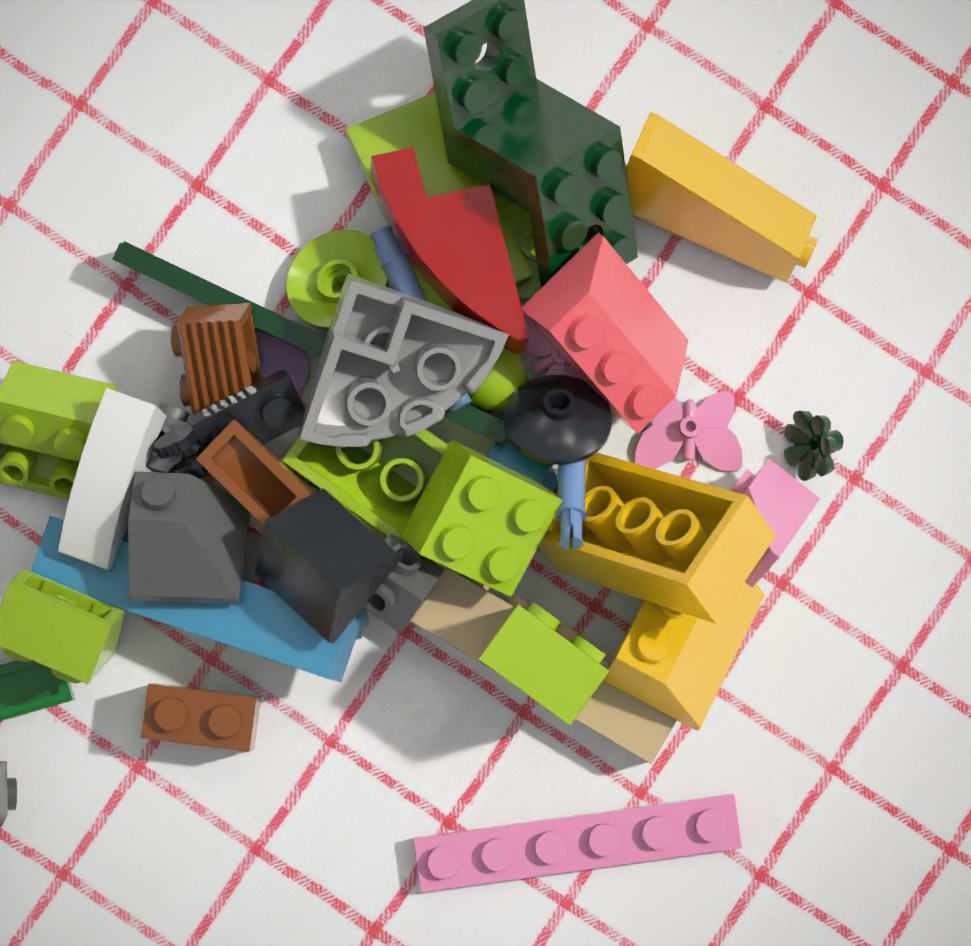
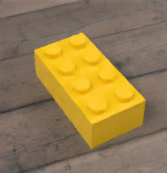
M595 453L586 459L585 464L586 519L582 522V547L572 550V540H569L568 550L559 546L560 522L557 520L556 515L538 547L560 573L717 624L776 535L747 495Z

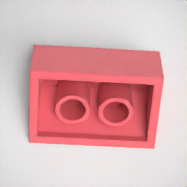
M597 233L522 307V312L580 379L590 385L608 402L611 413L638 434L676 397L688 339L604 236Z

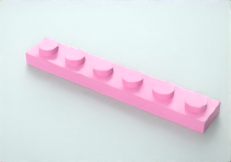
M734 794L414 837L421 893L742 848Z

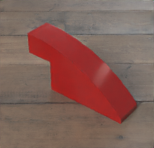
M414 147L371 156V176L382 210L396 239L399 240L401 247L419 274L454 312L509 334L503 347L504 349L513 354L526 352L529 336L490 184L426 198Z

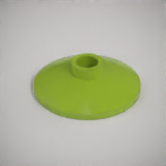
M335 230L314 238L298 252L288 271L286 291L291 307L303 321L313 327L329 330L341 293H337V289L344 283L347 274L388 287L389 281L384 270L380 267L381 262L375 252L373 240L358 231Z

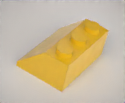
M744 582L717 624L641 600L607 667L609 673L603 681L698 731L765 596L757 584L751 588Z

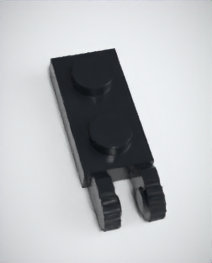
M281 369L188 417V422L155 440L153 448L160 459H166L190 449L198 440L203 449L173 465L167 473L191 474L200 479L208 471L196 458L234 419L264 445L302 425L306 408L290 375L285 369Z

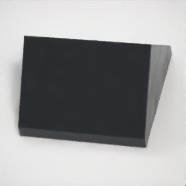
M322 488L265 521L255 575L328 643L334 644L400 562L402 557L335 496Z

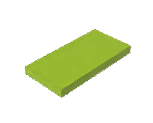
M435 92L346 128V137L388 226L390 224L382 210L371 176V156L414 147L426 198L483 185L448 163ZM493 194L517 287L531 281L532 273ZM408 257L427 301L452 310L419 274Z

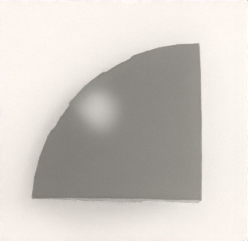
M347 274L315 374L299 439L321 445L363 447L368 446L372 440L385 439L395 435L408 437L425 430L442 420L445 411L457 403L466 393H474L499 358L509 334L444 307Z

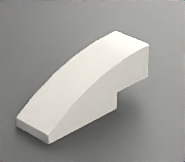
M109 388L105 389L86 440L71 489L58 548L60 553L102 569L111 570L128 528L135 471L151 472L146 467V464L153 450V444L157 440L166 415L156 405Z

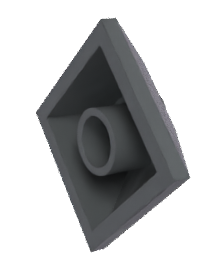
M135 471L128 517L129 599L138 601L240 605L250 512L233 495L191 474Z

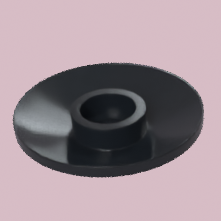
M546 375L525 382L511 394L504 408L503 424L506 435L512 445L525 456L546 464L565 465L583 461L593 456L604 446L611 432L612 413L608 402L585 381L566 375Z

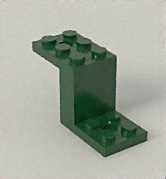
M471 0L423 27L448 163L483 185L490 184L491 190L529 213L541 288L597 233L604 236L626 264L638 258L621 128L536 78L524 0ZM487 43L484 56L479 62L475 63L481 54L482 45ZM590 227L589 233H588V235H587V237H586L587 228Z

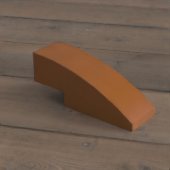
M235 419L196 458L263 526L266 520L315 493Z

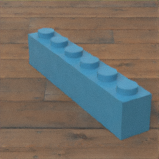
M52 516L49 517L31 569L32 572L111 606L329 680L342 682L362 622L361 619L354 618L334 644L328 643L267 585L262 587L247 582L249 571L245 569L243 571L240 605L130 600L128 595V530L125 533L111 570L108 571L60 553L58 548L64 520Z

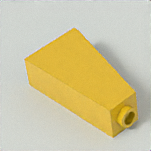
M650 112L626 166L632 216L783 282L788 281L796 265L806 268L818 241L817 238L809 235L817 215L663 117Z

